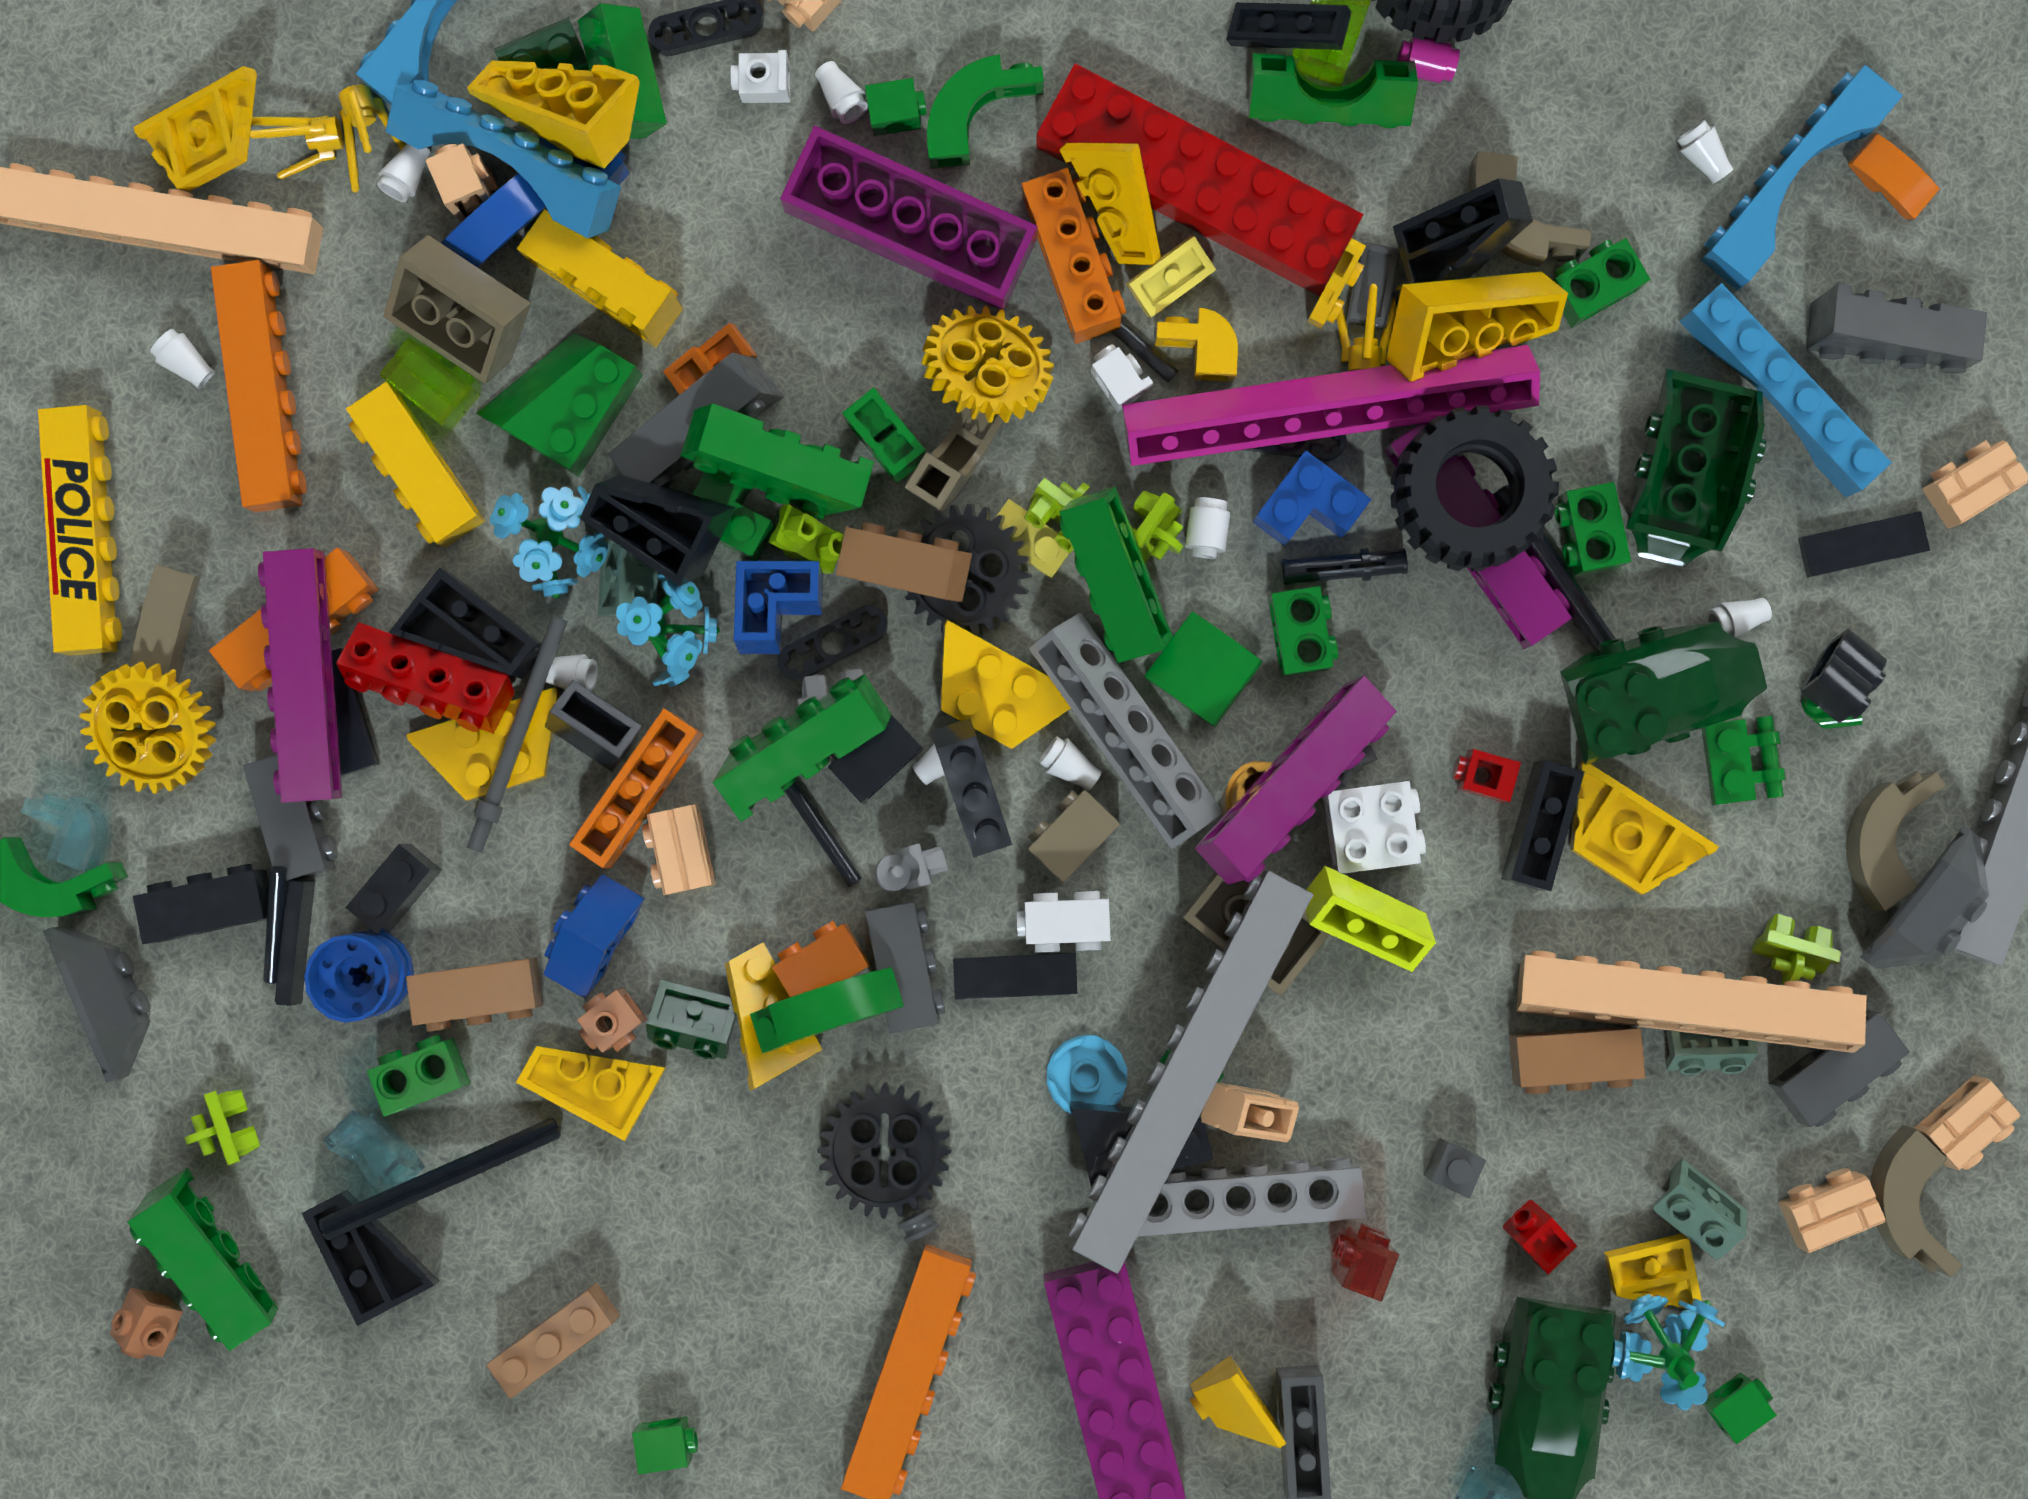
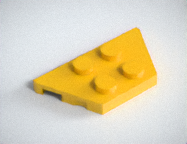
M242 66L133 127L138 138L146 139L154 149L151 155L159 165L166 169L167 176L177 189L190 192L247 162L257 78L255 69Z
M946 619L943 624L944 645L939 706L941 711L960 721L971 718L974 729L1013 749L1071 709L1048 675Z
M557 687L542 691L506 789L546 777L549 763L548 754L550 743L553 739V732L544 726L549 711L560 697ZM521 698L509 703L494 734L481 729L479 732H472L461 727L456 720H450L406 734L407 739L466 801L486 796Z
M1581 761L1578 770L1585 771L1573 812L1570 851L1637 894L1644 895L1659 886L1664 880L1676 876L1686 870L1691 864L1713 854L1719 848L1712 841L1592 764L1585 765L1584 761Z

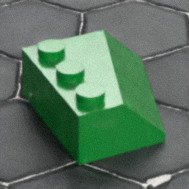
M573 333L476 414L579 477L643 375L635 365L609 349Z

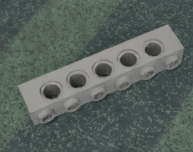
M1081 612L1050 630L1029 648L1171 849L1196 834L1223 813Z
M1331 1157L1325 1159L1324 1166L1309 1167V1161L1293 1160L1284 1162V1169L1268 1170V1165L1264 1163L1243 1165V1172L1227 1173L1226 1167H1208L1202 1169V1175L1187 1177L1185 1170H1171L1160 1191V1194L1166 1197L1164 1208L1158 1212L1149 1213L1137 1237L1366 1218L1362 1168L1357 1163H1350L1349 1157ZM1319 1179L1327 1180L1329 1182L1328 1194L1322 1199L1311 1198L1309 1195L1311 1184ZM1275 1183H1285L1289 1189L1287 1197L1278 1203L1268 1200L1269 1188ZM1242 1186L1248 1191L1246 1201L1238 1206L1228 1204L1226 1202L1227 1192L1232 1187ZM1200 1189L1207 1194L1206 1203L1199 1209H1191L1185 1205V1197L1191 1190Z

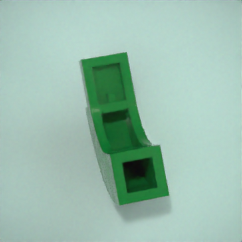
M1000 54L978 59L956 72L941 88L930 110L927 125L930 169L970 165L968 130L975 114L986 104L998 99L1043 95L1044 79L1042 66L1033 67L1030 63H1018L1010 66L1008 70H1002Z
M4 837L0 839V902L26 915L66 917L89 913L97 909L93 897L100 898L118 890L116 883L128 877L122 862H107L65 882H56L38 871L29 856L22 838Z
M889 967L781 1000L751 1013L750 1016L763 1054L839 1027L880 1016L902 1008L904 1004L893 969Z

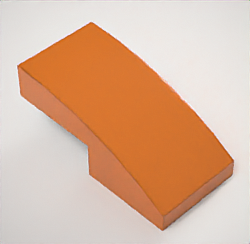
M1878 133L1872 134L1847 164L1872 192H1881L1906 220L1915 219L1940 190L1936 183L1910 157Z
M728 323L699 348L694 346L663 372L680 395L730 353L754 358L757 355L735 324Z

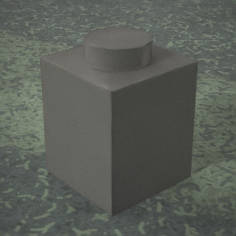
M1439 1138L1424 1176L1431 1182L1470 1199L1486 1160L1476 1153Z

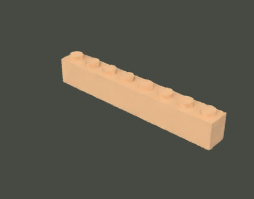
M10 163L9 168L0 167V224L235 262L260 260L266 266L309 274H315L323 227L312 218V213L305 210L288 208L287 213L272 211L273 208L269 205L252 201L248 202L247 207L233 205L232 200L216 195H208L207 200L193 198V194L179 189H168V194L154 192V188L136 182H130L128 187L115 186V182L98 176H89V181L75 179V176L71 173L51 169L49 175L36 173L34 168L18 163Z
M1533 951L1531 955H1525L1520 963L1516 1012L1850 1053L1856 1052L1865 1045L1867 995L1853 994V989L1849 987L1830 986L1826 990L1810 989V984L1802 981H1786L1784 985L1767 984V979L1759 976L1741 977V980L1725 979V974L1717 971H1701L1699 975L1683 974L1682 969L1675 966H1659L1657 970L1641 969L1640 964L1633 961H1616L1615 965L1599 964L1597 958L1590 956H1575L1573 960L1557 959L1555 953L1548 951Z

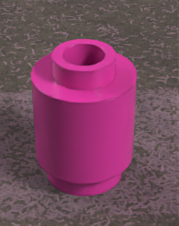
M1411 37L1410 42L1403 40L1397 61L1415 62L1418 79L1439 84L1442 80L1451 82L1457 69L1460 49L1451 47L1452 44L1450 42L1434 43L1433 38L1424 37V40Z

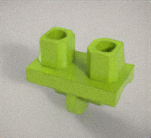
M1044 477L1029 500L1031 504L1024 517L1025 520L1039 529H1042L1050 518L1060 524L1061 515L1059 511L1071 500L1084 496L1090 486L1083 482L1075 490L1066 482H1063L1058 488ZM1060 531L1055 540L1060 547L1068 553H1072L1074 549L1070 539H1066L1062 531Z
M1142 491L1134 503L1133 510L1144 518L1137 530L1132 528L1145 564L1151 556L1161 560L1168 549L1176 554H1180L1184 548L1176 539L1183 529V526L1176 522L1182 510L1174 503L1175 499L1165 492L1159 497L1147 491Z
M789 504L782 505L779 511L778 525L772 533L769 543L782 549L784 554L792 559L819 561L823 573H833L837 560H839L844 535Z
M1775 914L1768 919L1763 934L1754 941L1751 953L1773 959L1771 968L1782 972L1783 984L1786 981H1799L1800 978L1812 981L1816 972L1823 974L1831 963L1838 964L1840 962L1841 951L1832 948V930L1821 926H1810L1805 930L1804 939L1793 936L1795 925L1793 918Z
M242 1090L227 1091L218 1095L216 1091L204 1094L214 1126L211 1128L207 1127L203 1113L190 1117L195 1133L184 1137L186 1145L199 1141L203 1156L216 1152L211 1136L217 1134L227 1165L239 1162L240 1156L246 1155L260 1146L254 1126L230 1133L226 1121L227 1117L248 1110Z

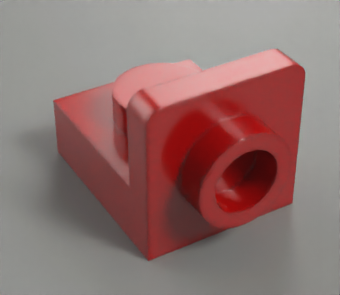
M1528 1200L1503 1225V1229L1525 1250L1547 1275L1577 1247L1559 1224L1533 1200Z

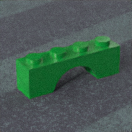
M1253 53L1248 91L1249 118H1257L1264 122H1274L1278 119L1297 120L1303 124L1337 122L1343 126L1375 124L1383 128L1411 126L1418 87L1415 62L1374 60L1366 73L1356 81L1340 87H1324L1314 84L1302 75L1293 55Z

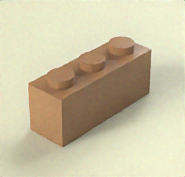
M862 522L861 530L845 527L836 575L940 599L962 602L972 553L958 551L959 542L935 537L933 545L921 543L923 534L898 529L897 537L885 535V526Z
M537 957L406 976L412 1026L426 1024V1031L452 1028L451 1020L466 1018L467 1026L492 1022L491 1014L507 1012L508 1020L533 1016V1008L543 1006Z
M1621 1026L1509 1035L1513 1084L1521 1088L1525 1087L1526 1094L1549 1093L1550 1085L1566 1084V1090L1568 1091L1592 1089L1591 1082L1607 1081V1087L1624 1088L1633 1086L1632 1079H1645L1641 1028Z
M595 1282L497 1354L486 1366L509 1399H511L611 1326L620 1314L598 1283Z

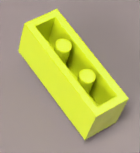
M1327 866L1323 867L1306 889L1314 894L1306 908L1309 925L1410 972L1414 971L1436 944L1425 912Z

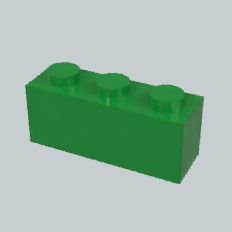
M605 3L598 4L577 20L589 71H591L593 65H607L638 77L640 85L630 138H646L665 126L667 121L640 8Z

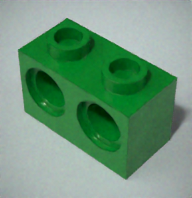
M1627 238L1614 245L1608 239L1589 251L1591 258L1580 264L1573 259L1554 271L1556 277L1553 281L1568 292L1563 315L1571 328L1635 293L1651 280ZM1611 262L1618 265L1622 272L1621 278L1610 276L1606 270V263ZM1571 282L1582 284L1587 291V297L1579 298L1575 296L1570 288Z
M874 387L842 412L847 425L896 484L917 468L926 450Z
M1615 482L1569 490L1558 496L1559 503L1554 505L1556 507L1554 515L1558 527H1564L1567 543L1563 544L1562 553L1566 566L1573 568L1574 576L1622 567L1631 562ZM1579 501H1586L1591 504L1594 510L1592 520L1584 519L1579 515L1577 509ZM1588 540L1596 541L1601 546L1602 556L1600 560L1592 559L1587 554L1586 543Z
M1320 586L1272 593L1268 597L1280 677L1326 671L1333 668V660L1338 659V648L1335 636H1328L1326 620L1332 617L1328 595L1322 596ZM1302 601L1310 607L1311 617L1309 621L1299 622L1293 618L1290 610L1293 602ZM1309 641L1316 646L1318 655L1314 662H1305L1300 659L1297 653V647L1300 642Z
M438 1034L415 1043L418 1051L403 1056L401 1049L377 1058L379 1066L367 1070L383 1117L471 1084L454 1038L441 1041ZM433 1055L441 1057L445 1062V1072L441 1077L434 1075L430 1070L429 1062ZM395 1070L401 1071L406 1077L407 1084L403 1091L395 1089L391 1083V1076Z

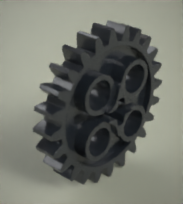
M967 504L964 515H961L957 505H950L948 518L941 510L934 511L935 524L927 519L920 521L925 530L921 543L933 545L935 537L951 540L957 531H964L970 540L969 547L965 552L972 553V564L969 570L976 576L994 585L996 590L994 593H991L977 580L967 577L965 590L972 587L980 595V603L975 610L967 609L962 602L940 599L910 592L905 599H918L920 604L914 611L916 615L926 611L930 613L926 622L928 626L941 620V633H944L943 624L946 619L966 630L967 626H970L972 633L976 636L981 635L982 623L990 631L996 630L995 617L1004 622L1010 621L1011 618L1006 608L1020 609L1022 606L1014 597L1016 594L1029 593L1028 589L1020 585L1021 579L1032 577V573L1021 570V565L1029 562L1031 557L1019 556L1018 550L1025 546L1026 541L1013 542L1011 538L1018 528L1016 526L1008 527L1005 530L1001 528L1005 520L1004 515H998L993 521H990V508L984 507L978 516H976L974 504ZM993 553L997 554L1003 562V569L996 577L990 576L984 568L986 558Z
M884 1082L881 1092L876 1094L871 1084H867L865 1089L866 1097L862 1098L853 1090L850 1092L851 1106L841 1100L836 1104L842 1114L841 1116L827 1115L826 1120L834 1128L833 1130L822 1129L819 1135L828 1140L829 1144L818 1147L817 1153L828 1155L829 1159L821 1163L819 1169L832 1170L833 1174L827 1179L825 1184L830 1186L838 1183L841 1186L835 1197L837 1200L847 1194L852 1197L849 1204L850 1210H853L861 1202L865 1204L864 1214L867 1217L870 1215L873 1207H879L882 1219L886 1218L889 1207H894L898 1216L901 1217L904 1213V1204L907 1202L915 1211L919 1209L917 1196L921 1195L928 1200L932 1199L933 1194L928 1187L929 1184L942 1186L943 1180L936 1174V1171L949 1170L950 1165L941 1160L940 1156L951 1154L952 1147L941 1145L940 1141L946 1139L950 1132L949 1130H937L936 1126L941 1123L944 1117L942 1114L930 1117L928 1113L934 1104L932 1101L927 1102L923 1106L917 1103L920 1091L917 1090L910 1098L904 1097L905 1085L901 1084L896 1094L890 1093L888 1082ZM883 1113L889 1116L888 1147L895 1148L896 1150L888 1158V1186L886 1187L881 1185V1153L874 1152V1148H878L882 1140L881 1115ZM858 1119H868L875 1126V1135L870 1139H860L854 1133V1122ZM901 1119L911 1120L917 1129L915 1137L908 1140L899 1138L894 1130V1125L897 1121ZM862 1160L870 1162L875 1169V1176L867 1181L858 1179L853 1172V1165L856 1162ZM900 1161L911 1162L916 1168L917 1174L915 1178L909 1181L897 1178L894 1173L895 1164Z

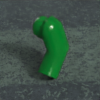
M1806 696L1802 701L1805 714L1823 729L1862 725V714L1856 719L1850 716L1839 724Z

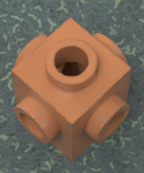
M624 987L616 989L607 997L603 992L597 994L582 1006L586 1013L577 1019L582 1026L579 1033L583 1040L593 1050L598 1047L601 1053L612 1047L617 1053L637 1038L633 1031L648 1020ZM607 1016L612 1020V1028L606 1023Z
M130 1288L121 1309L113 1317L110 1335L120 1345L121 1352L127 1356L137 1359H143L146 1355L163 1357L169 1343L174 1340L177 1334L178 1322L183 1310L169 1295Z

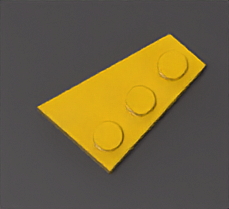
M1065 144L1060 149V152L1066 163L1072 162L1080 178L1077 185L1083 196L1089 195L1099 214L1096 221L1118 263L1154 265L1161 258L1139 144Z
M764 942L725 963L733 1010L737 1013L742 1037L739 1039L742 1055L745 1054L749 1076H747L749 1091L756 1089L823 1050L817 1038L812 1036L762 1054L750 1014L764 1009L770 1004L790 998L772 968L776 964Z
M536 1046L516 1083L626 1142L666 1068Z

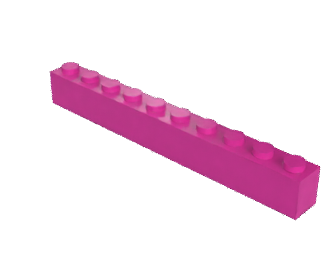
M1523 345L1493 350L1492 354L1481 358L1472 355L1457 360L1456 367L1441 371L1439 368L1424 372V378L1413 382L1406 379L1395 367L1388 365L1122 405L1130 462L1131 466L1427 423L1439 415L1443 417L1451 410L1464 407L1466 411H1470L1475 406H1488L1490 413L1498 412L1500 409L1508 411L1539 406L1540 369L1529 346Z

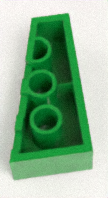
M713 403L694 409L680 456L694 461L693 466L696 469L712 474L720 472L729 476V481L738 487L753 489L755 487L766 492L765 497L780 504H789L790 502L801 507V512L807 513L815 519H824L827 515L861 508L874 461L861 456L855 462L845 460L839 457L841 449L824 444L823 447L801 444V435L788 430L769 429L768 432L764 431L765 423L763 421Z
M865 674L853 681L850 677L840 680L829 689L830 694L820 700H817L815 696L805 700L795 709L796 713L785 720L782 716H778L765 724L761 729L762 733L752 739L745 735L728 747L729 754L712 783L740 822L753 815L752 809L755 803L767 797L769 802L772 803L783 796L785 790L796 781L797 776L800 774L808 780L820 772L830 762L829 756L834 753L836 758L840 759L886 729L892 714Z
M187 1167L147 1193L127 1223L130 1226V1233L133 1239L139 1245L146 1246L155 1257V1263L160 1273L167 1279L171 1278L181 1290V1297L186 1306L193 1311L197 1310L205 1320L210 1336L216 1342H222L230 1352L269 1326L278 1311V1307L249 1262H245L242 1265L238 1262L237 1258L240 1256V1251L237 1243L229 1231H219L215 1226V1219L212 1211L215 1209L207 1196L201 1199L197 1198L188 1184L195 1178Z

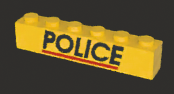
M88 405L38 409L53 652L68 656L118 652L117 641H120L122 638V625L119 618L115 617L114 601L119 599L120 589L117 579L112 575V561L117 557V547L114 538L110 536L109 521L114 518V505L112 499L107 496L106 481L111 479L112 469L108 457L104 455V440H107L109 437L108 423L106 418L102 416V412Z

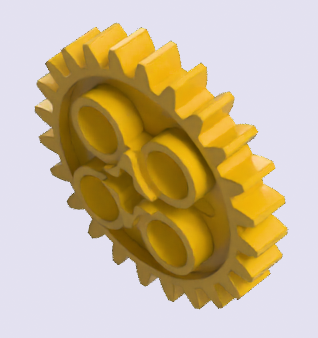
M968 306L965 315L959 310L953 309L950 318L942 315L938 325H932L922 349L924 355L921 364L927 366L924 377L934 379L931 390H944L945 394L942 402L948 403L955 400L957 402V413L965 408L971 409V419L974 420L979 412L985 413L988 423H992L995 414H999L1001 419L1008 423L1012 413L1017 418L1023 419L1026 410L1033 413L1038 403H1043L1053 380V376L1050 374L1054 368V363L1047 361L1051 351L1049 349H1040L1044 340L1043 337L1031 338L1030 333L1033 326L1028 325L1023 328L1017 326L1019 323L1018 316L1008 321L1005 319L1003 309H1000L997 315L994 316L991 315L988 306L983 307L981 314H977L972 306Z
M140 661L131 668L128 664H124L115 671L111 670L101 677L102 680L91 685L90 689L93 693L82 701L89 708L79 714L80 718L90 722V724L81 729L80 733L92 736L93 741L88 743L85 749L98 750L99 755L93 762L100 764L106 761L109 765L105 774L107 777L118 772L121 774V786L134 780L137 792H140L149 784L152 793L156 794L164 786L169 792L180 784L184 786L194 776L204 770L205 766L203 763L213 755L207 748L216 742V738L206 734V732L215 727L216 723L204 720L203 715L209 712L211 707L198 705L197 701L203 695L201 691L192 694L187 691L191 682L189 678L179 684L175 681V669L162 675L159 663L146 669L144 662ZM160 702L167 707L169 714L163 711ZM121 703L127 707L129 714L122 709ZM172 725H180L181 727H171V726H172ZM116 729H125L127 731H117ZM166 741L174 747L175 752L169 749ZM128 743L132 744L136 753L129 748Z

